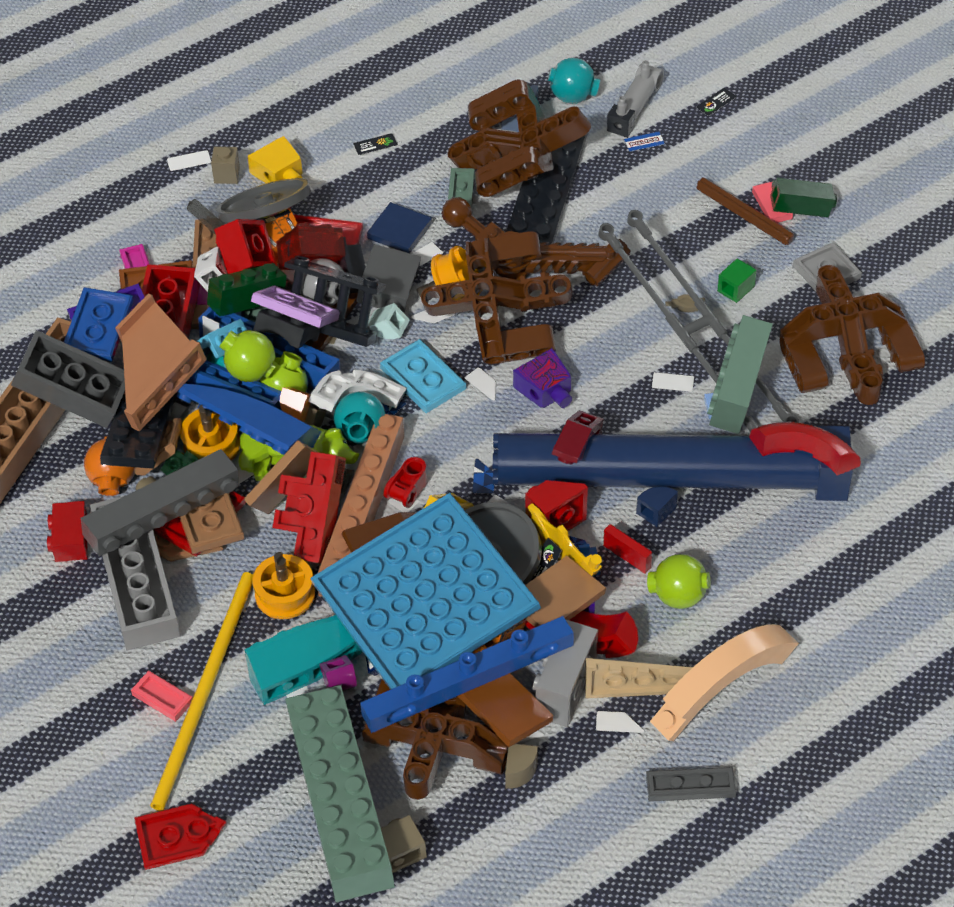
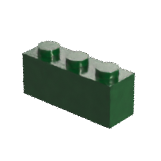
M272 263L209 278L207 305L219 317L260 307L261 305L251 302L253 293L271 286L285 290L287 275Z

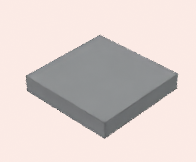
M834 242L793 260L792 266L815 291L818 270L822 266L832 265L837 267L847 285L861 279L862 272Z

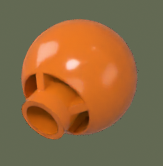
M106 436L104 439L95 442L88 449L84 458V470L88 479L95 486H98L99 494L115 496L119 494L120 487L126 486L135 475V467L100 465V455L107 438Z

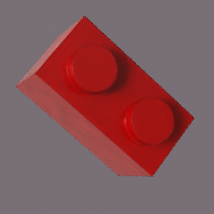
M85 501L52 503V514H48V528L51 530V536H47L48 552H53L55 562L88 559V541L82 535L81 517L88 514Z

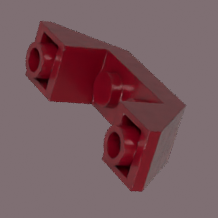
M578 410L567 419L553 448L552 455L557 456L558 460L563 463L577 464L583 458L589 438L594 434H602L604 419Z

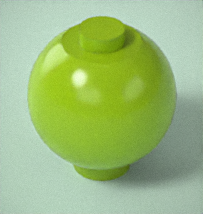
M231 330L219 346L224 350L223 360L226 369L234 378L240 381L255 382L260 380L262 376L268 378L276 367L272 363L275 359L274 347L271 341L260 332L245 330L242 333L236 334Z
M284 351L282 357H276L272 362L276 367L269 377L265 378L262 376L258 382L282 391L283 387H291L306 392L308 378L305 370H302L300 367L303 359L294 353Z
M675 554L665 558L658 565L657 571H650L647 576L649 593H656L664 604L676 609H686L696 605L704 597L706 589H709L711 585L710 574L705 571L704 566L694 557L685 554Z

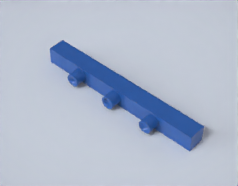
M564 616L529 631L516 630L508 640L475 654L464 652L460 655L459 661L424 676L411 675L407 678L405 684L361 702L362 717L371 733L574 646V632Z

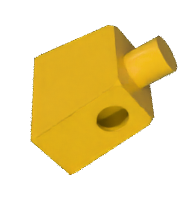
M284 136L248 155L250 174L264 183L302 178L301 158Z

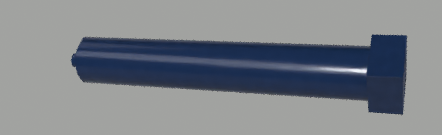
M817 426L834 434L851 447L850 426ZM493 433L494 453L492 467L493 469H498L493 470V485L538 486L544 481L550 480L582 483L587 487L815 490L816 501H848L853 473L852 469L837 476L827 465L813 458L812 453L796 450L794 453L781 452L762 456L749 438L750 436L594 434L588 440L583 458L577 464H566L559 461L557 456L552 455L553 448L560 434Z

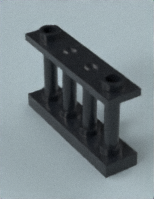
M295 256L285 262V268L295 270L291 292L301 296L304 274L318 277L314 301L321 304L324 302L327 281L341 284L336 308L340 312L337 321L321 327L320 333L364 347H368L376 341L377 331L370 330L368 321L373 295L386 290V284L380 283L374 277L367 276L363 278L309 262L310 259L304 256ZM351 287L364 291L358 324L355 325L347 323L345 319Z

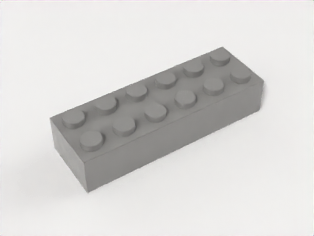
M122 497L90 504L91 512ZM153 530L143 534L136 540H131L119 546L112 552L103 554L126 651L181 637Z

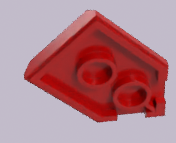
M194 804L134 817L145 870L204 856L227 822L217 816H211Z

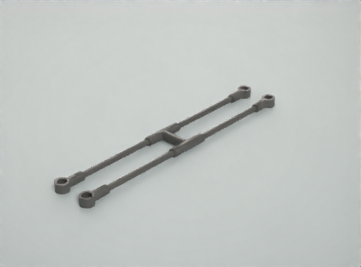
M631 210L628 214L627 223L631 227H636L642 237L649 241L693 299L694 305L703 316L685 326L680 323L674 313L668 310L623 250L622 244L614 235V227L609 223H603L599 228V238L607 241L613 250L619 253L666 316L665 319L684 345L696 356L714 382L717 383L718 375L698 350V345L690 334L710 325L717 336L722 338L728 346L730 338L727 335L726 329L703 299L697 296L653 238L652 232L642 220V212ZM757 376L756 384L771 402L772 408L783 422L799 423L798 417L790 414L783 404L776 400L761 378ZM746 414L743 423L751 432L752 429L759 426L751 416Z

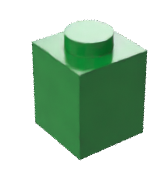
M737 258L719 274L717 292L738 303L755 287L757 270Z

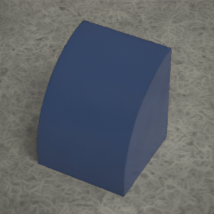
M653 487L645 490L637 497L636 514L658 527L677 508L678 491L669 487Z

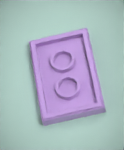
M276 286L253 293L251 299L253 303L318 328L337 321L340 315L337 309Z

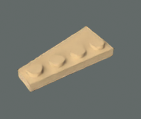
M586 658L585 698L664 695L693 667Z

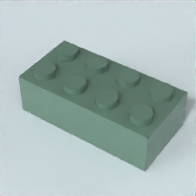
M743 315L740 324H734L707 412L708 415H712L709 423L710 426L736 434L740 433L769 339L772 323Z

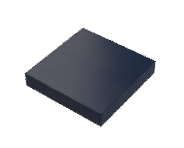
M390 202L368 230L367 239L402 252L411 253L431 226L432 217Z

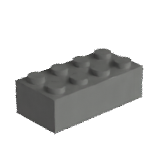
M36 330L11 386L107 428L124 394L125 378L123 369Z

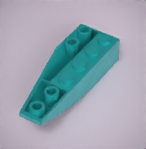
M336 615L299 625L289 630H283L276 634V636L262 642H256L249 648L244 649L250 682L263 705L322 679L320 663L345 655L351 661L362 653V650Z

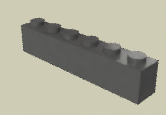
M220 449L81 517L82 535L98 556L112 552L119 546L131 540H136L143 534L155 528H160L165 523L179 516H184L189 511L208 504L225 493L232 492L235 488L239 487L238 469Z

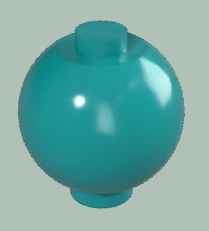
M566 58L560 61L555 68L551 67L548 75V81L551 82L550 87L553 94L559 100L569 104L580 103L588 95L595 97L600 85V79L594 77L591 66L579 58Z
M362 391L352 392L338 402L334 411V424L336 428L341 429L342 436L346 440L353 443H366L373 425H375L376 429L379 426V419L385 416V410L382 403L374 395Z

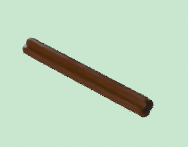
M702 177L697 182V190L782 244L788 246L793 241L794 234L707 178Z

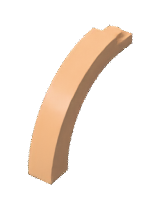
M775 624L759 626L737 635L715 649L686 673L663 698L666 703L650 722L668 741L674 742L695 715L727 685L760 666L774 663L782 665L799 643L780 625Z

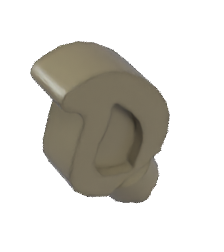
M688 294L680 295L677 299H671V301H665V306H671L672 309L678 308L682 312L698 311L694 305L695 302Z

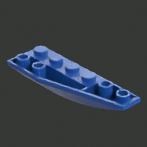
M184 384L177 391L179 392L178 398L190 404L192 400L199 403L197 408L203 405V408L210 410V414L213 411L220 415L219 420L231 426L234 423L241 426L240 431L256 441L272 447L273 450L283 455L298 440L313 448L322 432L272 405L233 391L196 384Z

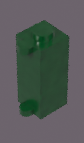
M776 178V180L772 181L770 198L774 212L829 217L832 208L836 207L837 195L834 194L832 184L786 178Z

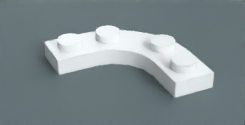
M338 370L327 374L320 380L311 393L309 402L321 409L332 412L344 396L352 392L362 391L374 395L381 403L396 408L407 388L371 372L353 370L352 373L342 374Z

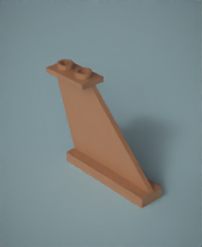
M149 293L115 327L123 346L126 409L124 412L131 427L137 431H140L207 360L200 343L195 340L190 341L156 304L153 296Z

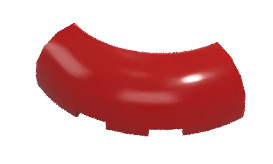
M780 422L763 425L752 429L749 438L762 456L781 452L794 453L796 450L812 453L813 458L827 465L837 476L860 467L861 464L859 455L847 443L834 434L812 425Z
M581 611L569 620L598 629L597 654H605L606 658L626 656L634 653L639 640L638 629L634 619L627 611L614 615H600ZM526 620L525 625H526L530 630L533 629V628H535L532 624H530V623Z

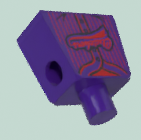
M553 349L513 370V387L540 408H545L554 402L561 408H565L571 403L572 397L569 394L571 392V375Z

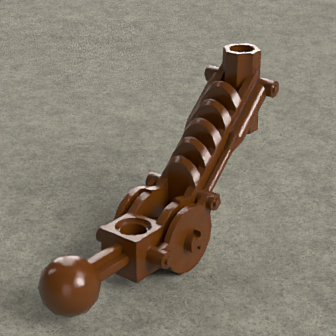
M452 197L442 207L441 214L446 224L453 228H465L475 237V241L518 233L512 231L504 232L493 222L485 227L472 216L470 204L461 197ZM618 239L623 246V250L629 256L631 250L624 241ZM549 242L540 243V258L522 262V265L518 266L517 264L498 266L497 269L492 271L494 276L517 280L519 276L524 275L526 277L528 274H535L540 271L546 273L554 271V274H561L567 271V274H574L582 271L586 280L591 285L598 287L624 260L609 244L607 246H599V243H592L586 246L587 243H579L574 246V243L562 245L561 242H556L549 245Z

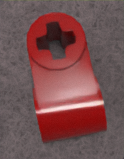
M411 457L405 460L396 474L387 482L383 493L384 498H393L403 503V507L410 508L427 484L425 461L418 457Z

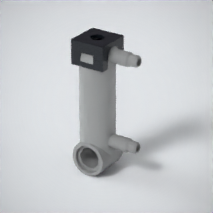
M644 60L639 65L634 81L624 96L619 97L617 105L614 104L607 114L608 132L626 138L629 137L634 129L636 118L654 91L657 92L660 89L664 78V70L649 66V61Z

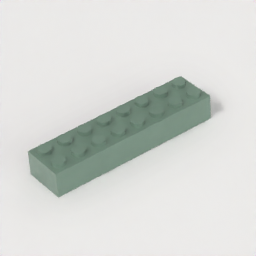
M341 685L285 698L335 902L395 888L390 860Z

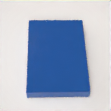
M84 287L64 343L103 361L112 362L120 341L115 327L130 313L134 301L133 295Z

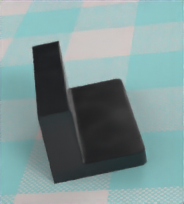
M340 237L335 250L338 265L344 272L362 277L366 266L361 244L347 245L346 238ZM351 287L350 293H358V289Z

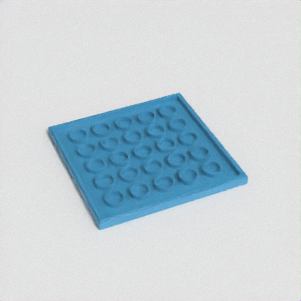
M451 493L446 494L310 578L312 584L390 690L405 684L407 678L411 675L424 676L458 661L462 653L473 652L541 609L538 600Z

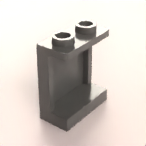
M374 244L362 277L377 278L380 283L386 284V290L373 295L372 307L382 308L395 303L405 313L412 285L419 273L421 256ZM358 290L357 302L361 304L364 294L362 290Z

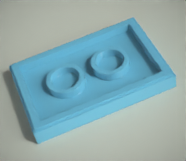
M421 339L380 362V369L395 383L406 387L405 393L425 413L430 412L466 390V383Z

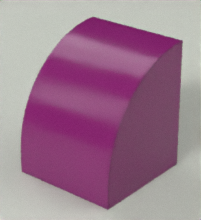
M346 655L320 663L326 688L341 685L342 691L357 687L353 664Z

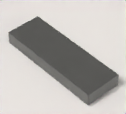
M733 767L646 771L648 802L736 798Z

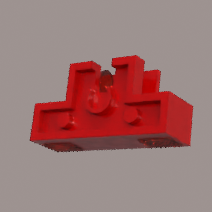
M311 452L306 478L281 475L278 493L287 495L285 511L275 509L272 528L297 532L294 556L300 557L304 561L322 563L336 524L346 458L332 454Z

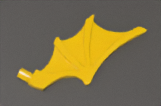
M534 504L528 506L532 514L531 520L539 532L542 546L547 538H550L561 549L558 561L568 556L591 576L600 571L602 567L600 565L602 561L600 555L594 554L585 557L571 542L568 531L563 525L557 528L548 522L539 508Z

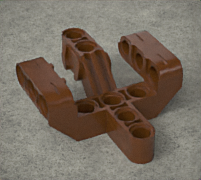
M517 79L468 104L469 124L473 130L479 132L453 144L449 148L447 155L457 168L477 169L475 172L477 192L481 196L490 197L524 180L534 179L538 177V174L553 170L551 152L585 136L591 129V123L577 106L569 107L546 119L532 88L526 81ZM515 114L517 115L519 132L490 128Z
M523 232L484 238V240L472 242L467 241L466 260L469 280L427 287L421 294V301L425 311L431 316L474 310L483 362L485 364H498L535 358L550 349L556 351L553 328L549 324L501 331L498 306L520 309V312L544 307L553 308L556 305L568 303L572 298L573 291L569 278L562 274L551 276L549 273L541 272L539 277L525 279L523 275L519 276L517 280L493 276L492 270L497 269L498 266L517 264L518 266L522 265V262L533 261L541 257L538 234L536 232ZM475 269H477V270H479V269H485V270H484L483 272H481V273H476V272H474ZM559 286L566 287V290L562 293L555 292V289ZM481 290H489L486 296L478 295ZM535 290L542 292L537 297L530 296L531 292ZM457 294L464 295L461 300H453V297ZM432 298L439 299L438 303L434 305L428 304ZM485 313L493 314L488 320L481 319Z
M832 265L822 266L818 270L816 293L822 304L806 307L780 330L779 342L781 352L801 393L822 390L828 386V376L812 343L813 340L838 336L841 352L839 357L841 370H844L851 390L853 389L859 402L865 405H873L879 401L883 381L881 364H876L873 358L874 350H868L865 330L878 327L882 337L881 343L886 345L890 353V360L892 363H895L900 373L923 369L925 366L924 353L908 324V320L901 311L900 305L880 293L853 298L840 270Z
M383 679L380 682L376 696L390 690ZM458 696L371 733L367 724H365L362 731L364 742L390 747L392 740L412 745L404 768L403 778L406 794L410 798L417 800L425 798L430 793L443 752L473 759V767H476V769L500 775L504 772L508 755V746L486 724L483 726L478 722L464 719L466 704ZM403 723H411L409 726H402ZM433 729L439 730V731L436 732V733H431V732H429L430 730H433ZM460 736H466V737H467L466 739H463V740L457 739V737H460ZM423 754H430V755H431L430 757H427V758L420 757V756L423 755ZM414 779H421V780H423V781H421V782H419V783H413V782H411V781H413Z

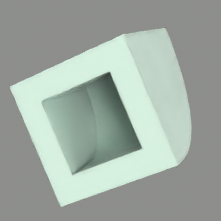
M393 303L374 310L368 321V326L370 330L377 331V337L397 339L402 336L410 319Z

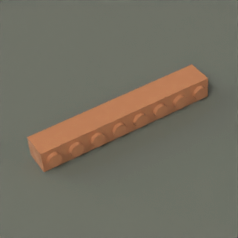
M385 414V416L379 419V426L377 428L373 425L318 573L351 553L341 534L343 530L374 521L385 486L389 481L404 439L403 417Z

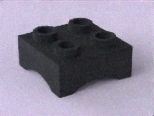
M267 308L258 312L253 331L277 334L287 340L291 346L301 348L308 340L314 342L318 340L321 327L318 328Z

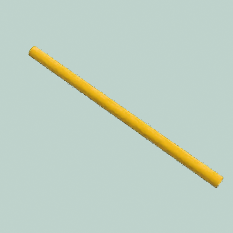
M249 572L242 573L150 804L154 810H164L252 588L253 574Z

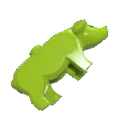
M310 425L322 431L313 449L319 453L346 458L345 464H354L358 460L359 453L353 452L349 448L344 436H342L341 429L331 428L324 430ZM245 433L241 434L240 447L242 452L238 461L239 468L253 473L255 480L261 481L269 472L271 464L275 465L284 455L273 450L272 447L256 441Z

